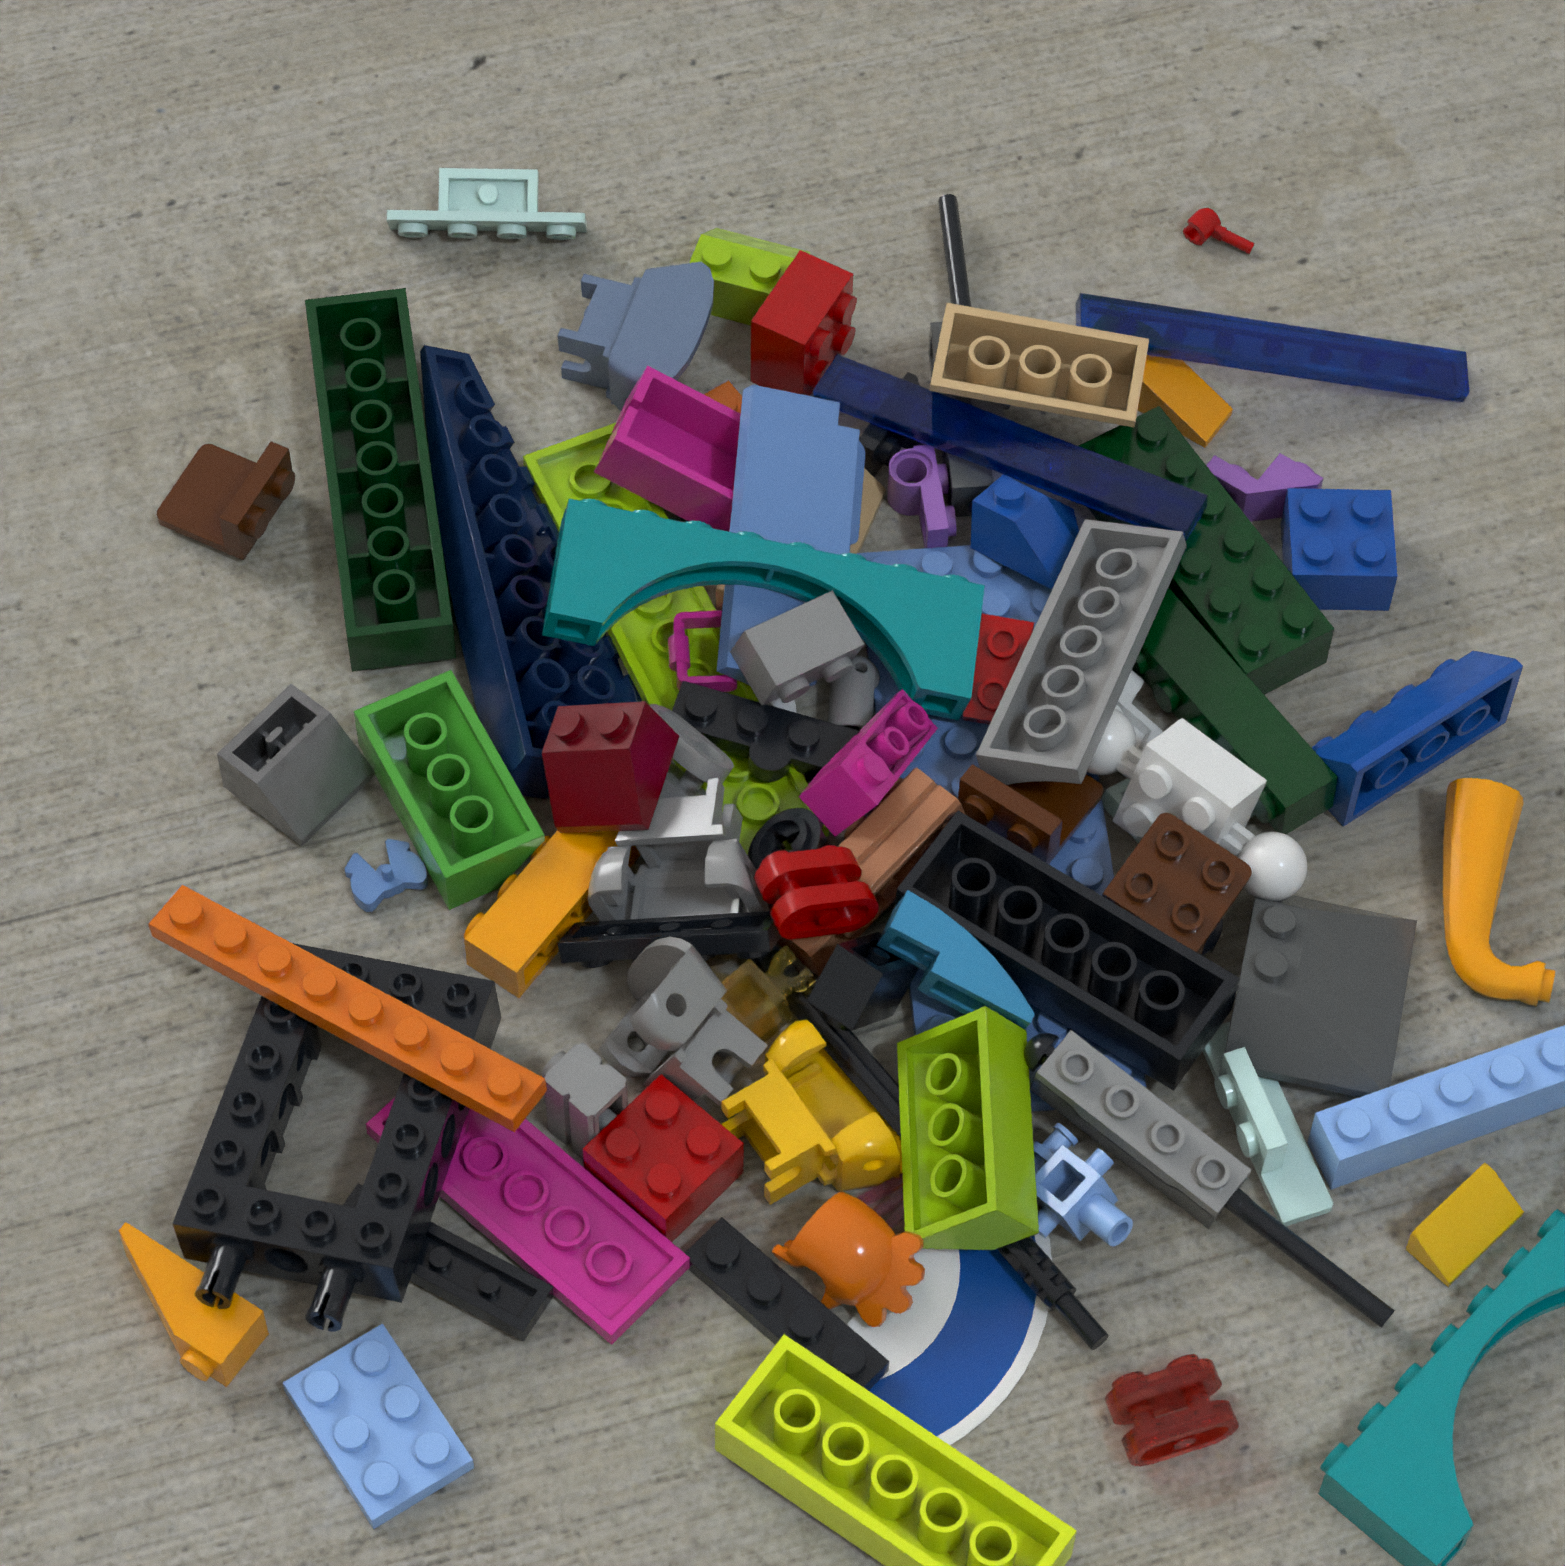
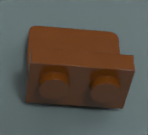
M271 441L258 461L254 462L213 444L201 446L158 508L157 518L159 524L241 560H245L256 541L264 534L268 523L282 502L290 495L295 484V473L292 471L289 448Z
M972 764L960 778L958 800L968 817L1050 864L1102 799L1103 786L1087 774L1082 784L1033 781L1005 785Z
M1162 813L1157 817L1102 893V896L1202 955L1206 940L1250 880L1252 870L1246 862L1173 814Z

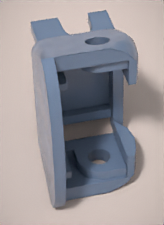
M702 262L649 268L645 270L642 278L635 277L632 285L583 274L580 281L582 297L591 299L589 306L586 307L584 312V318L578 332L560 328L557 336L559 351L582 357L585 361L582 364L564 360L561 367L562 378L607 389L606 398L610 399L611 404L622 411L628 396L647 365L675 380H678L690 365L707 328L713 308L714 280L710 268Z

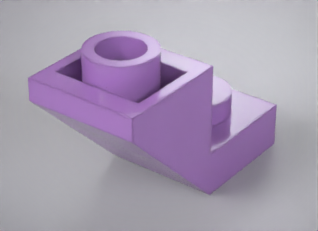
M1279 453L1258 480L1250 476L1242 467L1229 464L1215 455L1206 465L1250 522L1282 518L1288 488L1321 489L1323 477L1316 474L1308 465L1302 462H1295Z

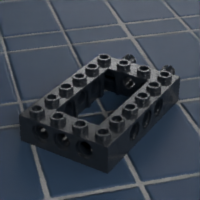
M295 944L491 1049L502 1018L494 981ZM261 996L172 1225L184 1259L208 1263L200 1285L195 1291L196 1298L203 1304L214 1307L216 1297L219 1296L218 1309L229 1308L242 1270L316 1285L317 1289L310 1308L306 1312L305 1319L312 1326L323 1330L328 1318L330 1319L328 1331L335 1332L339 1331L342 1327L343 1317L352 1293L402 1303L470 1108L404 1073L355 1208L267 1190L265 1185L276 1153L282 1154L285 1141L283 1134L294 1106L300 1107L303 1099L302 1084L311 1060H318L322 1043L317 1025Z

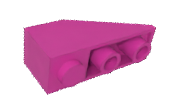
M901 689L817 773L799 795V798L834 836H837L879 804L938 728L929 719L924 708L914 702Z

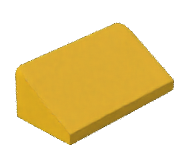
M1484 1163L1412 1231L1405 1250L1449 1287L1523 1215L1524 1211L1496 1172L1488 1164Z

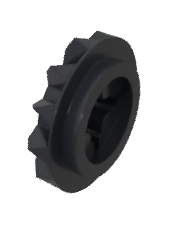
M790 808L781 811L766 821L755 834L748 850V857L757 870L765 857L786 848L783 844L784 841L791 844L792 852L819 849L828 840L821 830L823 823L808 809Z

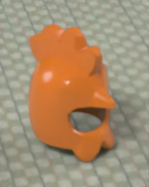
M844 1191L838 1192L827 1200L807 1221L794 1240L786 1241L784 1246L777 1244L772 1249V1254L780 1262L795 1268L805 1266L822 1278L825 1284V1294L821 1303L829 1310L842 1304L855 1306L860 1317L871 1327H879L884 1323L887 1309L898 1314L909 1310L913 1304V1299L906 1290V1286L917 1285L925 1278L924 1266L914 1259V1254L919 1252L924 1246L922 1237L909 1231L895 1234L889 1224L874 1209L862 1200Z

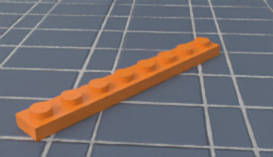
M184 885L175 892L149 923L152 937L514 1133L547 1092L544 1077Z

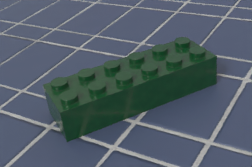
M1160 406L1137 416L1134 427L1119 425L1073 448L1069 484L1097 521L1183 532L1186 548L1168 588L1264 695L1327 662L1334 627Z

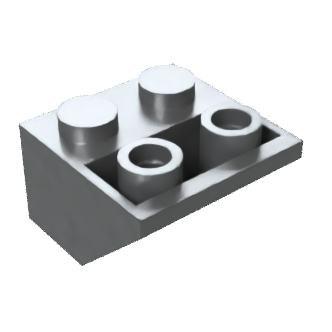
M290 684L217 753L223 787L301 846L375 776L372 766L333 715L293 684Z

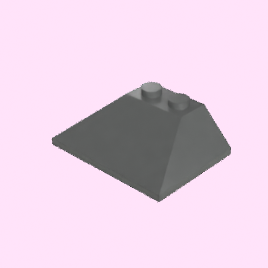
M1293 895L1282 901H1271L1254 897L1240 979L1224 1053L1245 1047L1259 1077L1362 1097L1390 1087L1417 920Z

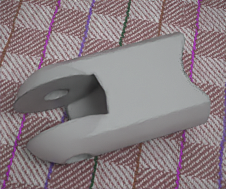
M856 656L852 661L854 668L846 675L831 682L828 722L860 731L872 719L874 689L878 686L880 676L874 663L865 657Z

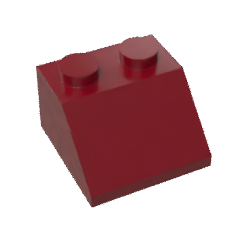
M646 701L557 707L542 750V757L554 825L560 833L649 830L680 736Z

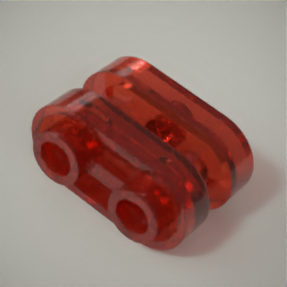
M1188 1354L1176 1358L1166 1366V1369L1144 1375L1141 1371L1125 1374L1112 1383V1390L1105 1397L1106 1405L1115 1424L1134 1425V1428L1128 1431L1121 1440L1132 1466L1155 1464L1216 1444L1231 1436L1239 1427L1238 1420L1229 1401H1210L1209 1397L1221 1388L1222 1382L1213 1361L1205 1358L1199 1359L1196 1354ZM1188 1407L1187 1409H1184V1410H1181V1411H1178V1412H1175V1413H1172V1414H1169V1415H1166V1416H1163V1417H1159V1418H1156V1417H1155V1416H1159V1415H1162V1414H1165V1413H1168V1412H1171V1411H1174V1410H1177V1409H1180V1408Z

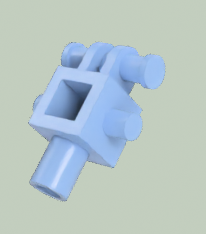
M1057 1122L1053 1127L1054 1131L1042 1144L1037 1141L1033 1143L1037 1204L1041 1208L1038 1212L1039 1234L1046 1238L1059 1224L1079 1241L1091 1230L1108 1245L1117 1246L1130 1234L1133 1221L1114 1205L1118 1198L1102 1177L1114 1162L1099 1148L1084 1162L1068 1149L1071 1145L1075 1146L1078 1143L1077 1138L1066 1127Z

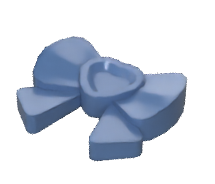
M387 839L385 844L390 865L382 864L376 871L358 853L352 855L344 870L346 877L350 878L354 900L362 910L372 912L384 898L393 897L396 894L402 893L405 889H426L428 877L425 865L419 856L410 851L408 842Z

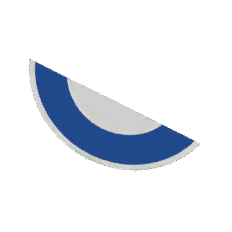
M1037 1204V1209H1038V1212H1039V1211L1041 1210V1208H1040V1207L1038 1206V1204ZM1039 1233L1032 1235V1239L1052 1260L1049 1235L1046 1238L1042 1237ZM921 1249L914 1254V1259L924 1266L925 1278L917 1285L906 1286V1290L913 1299L911 1308L901 1314L887 1309L886 1320L879 1327L869 1326L860 1317L858 1311L847 1323L850 1328L889 1360V1371L869 1391L949 1445L971 1432L987 1419L1007 1398L1031 1361L1047 1319L1048 1308L997 1249Z

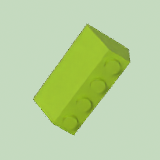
M986 1006L897 1043L905 1232L909 1231L920 1235L924 1241L922 1249L995 1250L1039 1233L1029 1067L1024 1057V1050L1027 1045V1031Z

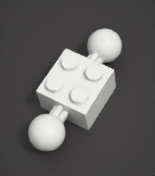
M1114 709L1087 772L1095 775H1108L1118 771L1130 780L1112 820L1114 823L1138 841H1141L1160 814L1171 813L1251 867L1252 874L1244 888L1252 896L1265 900L1282 901L1294 895L1301 888L1307 875V859L1298 842L1290 836L1279 832H1265L1255 836L1245 828L1267 782L1265 778L1183 718L1146 744L1142 752L1136 748V733L1131 721L1122 712Z

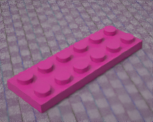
M395 1097L366 1123L367 1134L377 1143L380 1141ZM469 1110L439 1196L526 1272L553 1286V1295L612 1345L690 1268V1257L527 1119L522 1122L514 1133L476 1111Z

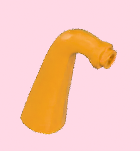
M1478 778L1456 779L1449 783L1447 787L1443 836L1444 929L1451 963L1464 984L1482 996L1497 1000L1521 1001L1537 1007L1538 1001L1549 1003L1556 970L1546 969V963L1538 960L1524 966L1508 965L1494 955L1489 944L1507 862L1524 804L1523 797L1518 790L1492 780Z

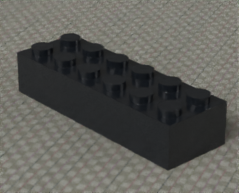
M960 811L955 813L897 888L895 906L906 891L909 890L939 908L965 928L996 958L1018 986L1028 1003L1173 1091L1233 1009L1239 977Z

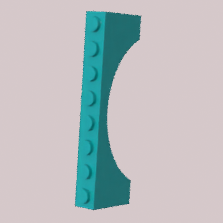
M569 498L560 526L542 631L543 636L595 646L615 623L637 607L657 597L698 586H751L787 594L805 602H809L833 590L859 636L885 665L898 689H903L914 702L924 708L927 714L959 720L971 700L985 585L969 582L968 579L959 575L939 576L920 572L915 567L907 564L886 565L867 561L863 556L854 553L838 555L819 551L806 543L793 542L785 544L766 540L753 532L742 531L733 533L713 529L710 525L701 521L680 522L665 519L648 510L627 511L608 507L604 502L596 499H582L579 501Z
M1556 1209L1539 1229L1537 1236L1541 1240L1530 1252L1526 1248L1521 1247L1507 1262L1502 1270V1274L1506 1278L1494 1290L1489 1285H1486L1474 1297L1466 1310L1471 1316L1458 1329L1455 1325L1450 1324L1443 1330L1430 1348V1351L1435 1355L1422 1368L1417 1363H1414L1405 1371L1394 1387V1390L1399 1394L1387 1407L1378 1402L1368 1411L1357 1427L1362 1434L1349 1447L1343 1442L1339 1443L1326 1457L1320 1467L1325 1475L1318 1494L1403 1566H1447L1465 1546L1474 1526L1460 1492L1453 1459V1427L1459 1395L1473 1370L1485 1355L1503 1338L1536 1317L1565 1306V1214L1559 1209Z

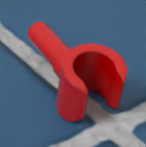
M1202 208L1196 211L1187 220L1189 225L1183 230L1184 236L1191 243L1198 246L1206 242L1211 236L1248 254L1251 253L1255 243L1221 226L1219 216L1210 208Z

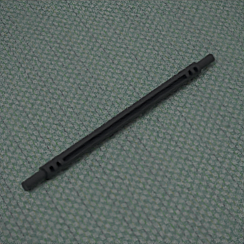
M777 944L768 954L762 957L746 959L799 1021L806 1019L814 1025L826 1042V1047L823 1049L901 1138L898 1083L850 1029L848 1031L837 1029L820 1017L821 1010L807 1002L814 987ZM1031 1236L997 1249L1050 1311L1057 1310L1091 1350H1095L1107 1340L1109 1334L1075 1297L1076 1288Z

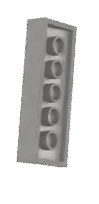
M1084 520L976 753L981 770L1005 785L1033 781L1082 784L1185 551L1186 542L1183 532Z

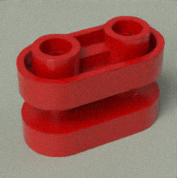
M828 845L813 850L777 851L763 859L754 875V881L763 900L769 904H774L771 909V917L779 934L786 939L848 933L869 923L879 910L878 902L870 886L865 882L859 881L862 870L852 850L847 847Z

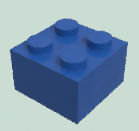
M1288 488L1280 523L1283 564L1320 610L1389 611L1398 577L1391 490Z

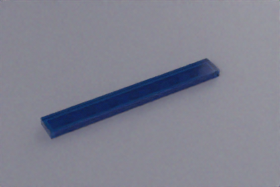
M1080 293L1075 303L1076 326L1149 339L1147 355L1457 402H1464L1470 393L1467 354L1465 351Z
M838 354L813 390L814 397L840 402V412L1133 525L1181 531L1184 534L1185 542L1207 508L1208 495L938 392L929 391L927 388Z

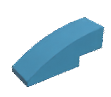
M906 891L893 909L876 945L925 971L917 990L963 1014L986 1006L1021 1028L1026 1029L1035 1013L1018 986L996 958L965 928L939 908L911 891Z

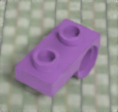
M934 444L918 445L910 449L901 450L889 462L888 503L894 511L902 515L919 516L924 548L947 547L948 537L956 536L957 528L953 505L945 506L943 494L949 493L946 464H937Z

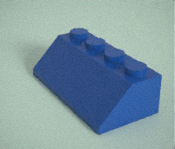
M1474 650L1457 661L1448 659L1440 664L1431 674L1430 678L1416 687L1410 684L1398 691L1390 703L1375 713L1369 710L1361 714L1353 721L1349 729L1334 739L1328 736L1317 742L1312 749L1338 777L1333 807L1328 809V811L1344 827L1506 723L1523 665L1515 658Z

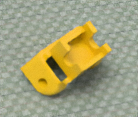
M806 1019L795 1021L789 1025L771 1045L765 1054V1064L763 1065L765 1077L721 1101L722 1112L727 1119L730 1118L722 1123V1125L737 1138L744 1135L765 1164V1172L772 1179L764 1184V1197L770 1205L817 1177L823 1186L832 1184L838 1191L898 1184L903 1177L901 1140L899 1135L823 1049L826 1047V1042L814 1025Z

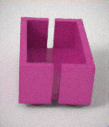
M647 365L622 408L613 428V433L604 448L594 473L687 521H701L710 525L713 529L730 532L741 414Z

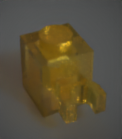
M787 945L775 954L766 973H763L749 958L721 982L727 989L721 998L728 1005L726 1010L764 1042L793 1019L786 997L803 992L816 982L813 973L807 967L796 977H786L783 975L784 969L796 960L794 953Z

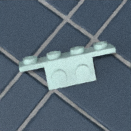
M439 168L438 211L387 210V223L390 230H398L399 236L408 238L428 236V230L447 231L449 237L462 239L477 237V231H497V237L503 239L526 238V232H546L547 238L555 240L576 238V232L587 233L585 213L538 212V169Z
M1230 1022L1223 1023L1204 1048L1203 1054L1215 1078V1089L1219 1101L1224 1109L1229 1110L1236 1125V1135L1240 1148L1247 1158L1250 1157L1278 1221L1285 1226H1289L1329 1213L1332 1210L1333 1201L1278 1080L1259 1077L1245 1047L1224 1053Z

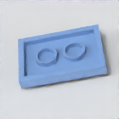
M383 1323L282 1382L285 1393L373 1529L474 1469L472 1457Z

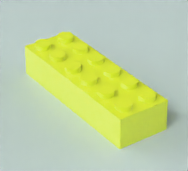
M785 1334L715 1422L716 1451L884 1566H1065L1072 1556L1077 1530Z

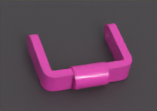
M722 610L680 612L674 617L673 635L668 638L669 667L672 671L676 672L677 688L679 690L683 681L722 692H731L737 689V680L726 675L688 677L687 670L691 665L689 638L685 635L684 629L721 627Z

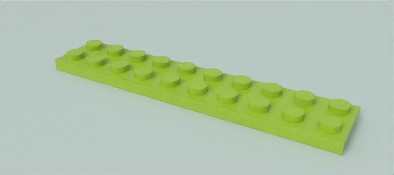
M616 423L523 456V464L527 466L535 482L533 487L542 504H546L559 532L569 498L579 501L582 499H596L604 502L608 507L627 511L648 510L656 513L661 518L668 519L662 507L594 473ZM704 586L678 590L657 597L622 617L607 631L642 701H646L649 705L657 704L671 711L673 709L679 689L677 688L676 672L672 671L669 667L668 638L673 635V620L678 613L716 611ZM721 627L684 629L685 635L689 638L691 666L687 670L688 677L724 675L717 672ZM738 680L737 689L725 692L759 702L750 685ZM723 751L734 764L733 769L722 784L725 788L723 806L724 804H735L743 817L739 842L748 855V850L755 834L771 817L790 808H804L811 811L799 798V795L808 786V783L803 774L797 772L792 764H790L786 776L780 780L773 782L762 781L755 778L749 771L747 757ZM672 758L675 765L685 773L686 769ZM706 782L701 786L705 791L707 790ZM823 824L821 830L827 837L829 836V829ZM787 841L783 842L786 847L785 851L793 850L791 844Z

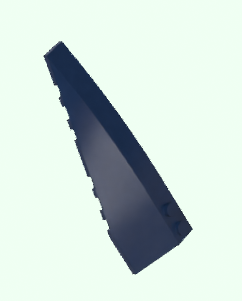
M424 345L420 350L422 385L439 530L456 624L477 715L521 794L526 797L550 798L542 750L557 707L641 702L642 699L630 675L626 674L623 676L618 662L620 656L610 636L604 634L597 644L592 646L542 635L559 531L546 504H538L531 490L535 482L527 466L519 467L510 449L515 442L507 426H502L491 413L495 403L469 353Z

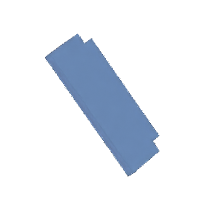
M751 385L743 389L730 532L748 531L759 534L766 540L785 544L793 542L806 543L814 547L815 550L838 555L850 553V545L855 544L859 538L865 449L859 441V429L838 425L840 402L758 385ZM725 585L717 672L749 685L730 653L744 631L806 602L787 594L764 588ZM817 680L810 683L809 685L813 686L817 684Z

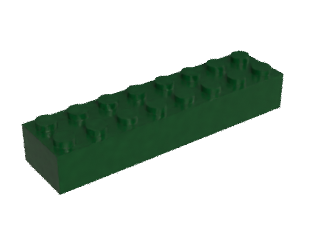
M406 288L305 300L351 670L353 672L455 659L453 622Z

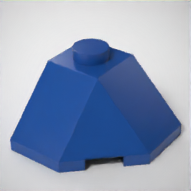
M1003 474L972 500L970 548L1052 590L1079 533L1074 509Z

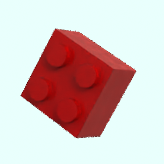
M802 250L797 253L751 320L750 382L759 386L810 396L814 389L820 391L824 387L831 372L832 362L838 353L841 355L846 354L855 337L856 329L851 326L852 315L857 304V297L853 296V273Z
M660 1074L583 1148L584 1168L668 1240L673 1242L744 1173V1143Z

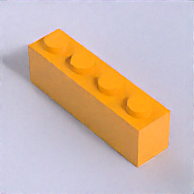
M557 830L552 837L545 836V841L531 854L530 862L519 875L512 874L506 879L498 892L497 901L485 914L482 912L478 913L468 924L463 937L467 965L494 981L517 998H520L559 952V940L574 923L584 922L593 912L588 904V888L595 864L601 855L607 851L608 847L618 846L615 839L619 831L560 833ZM635 845L631 846L629 867L641 855Z

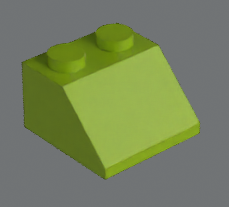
M714 228L700 235L689 263L702 262L711 270L714 280V298L710 315L751 326L752 318L801 249Z

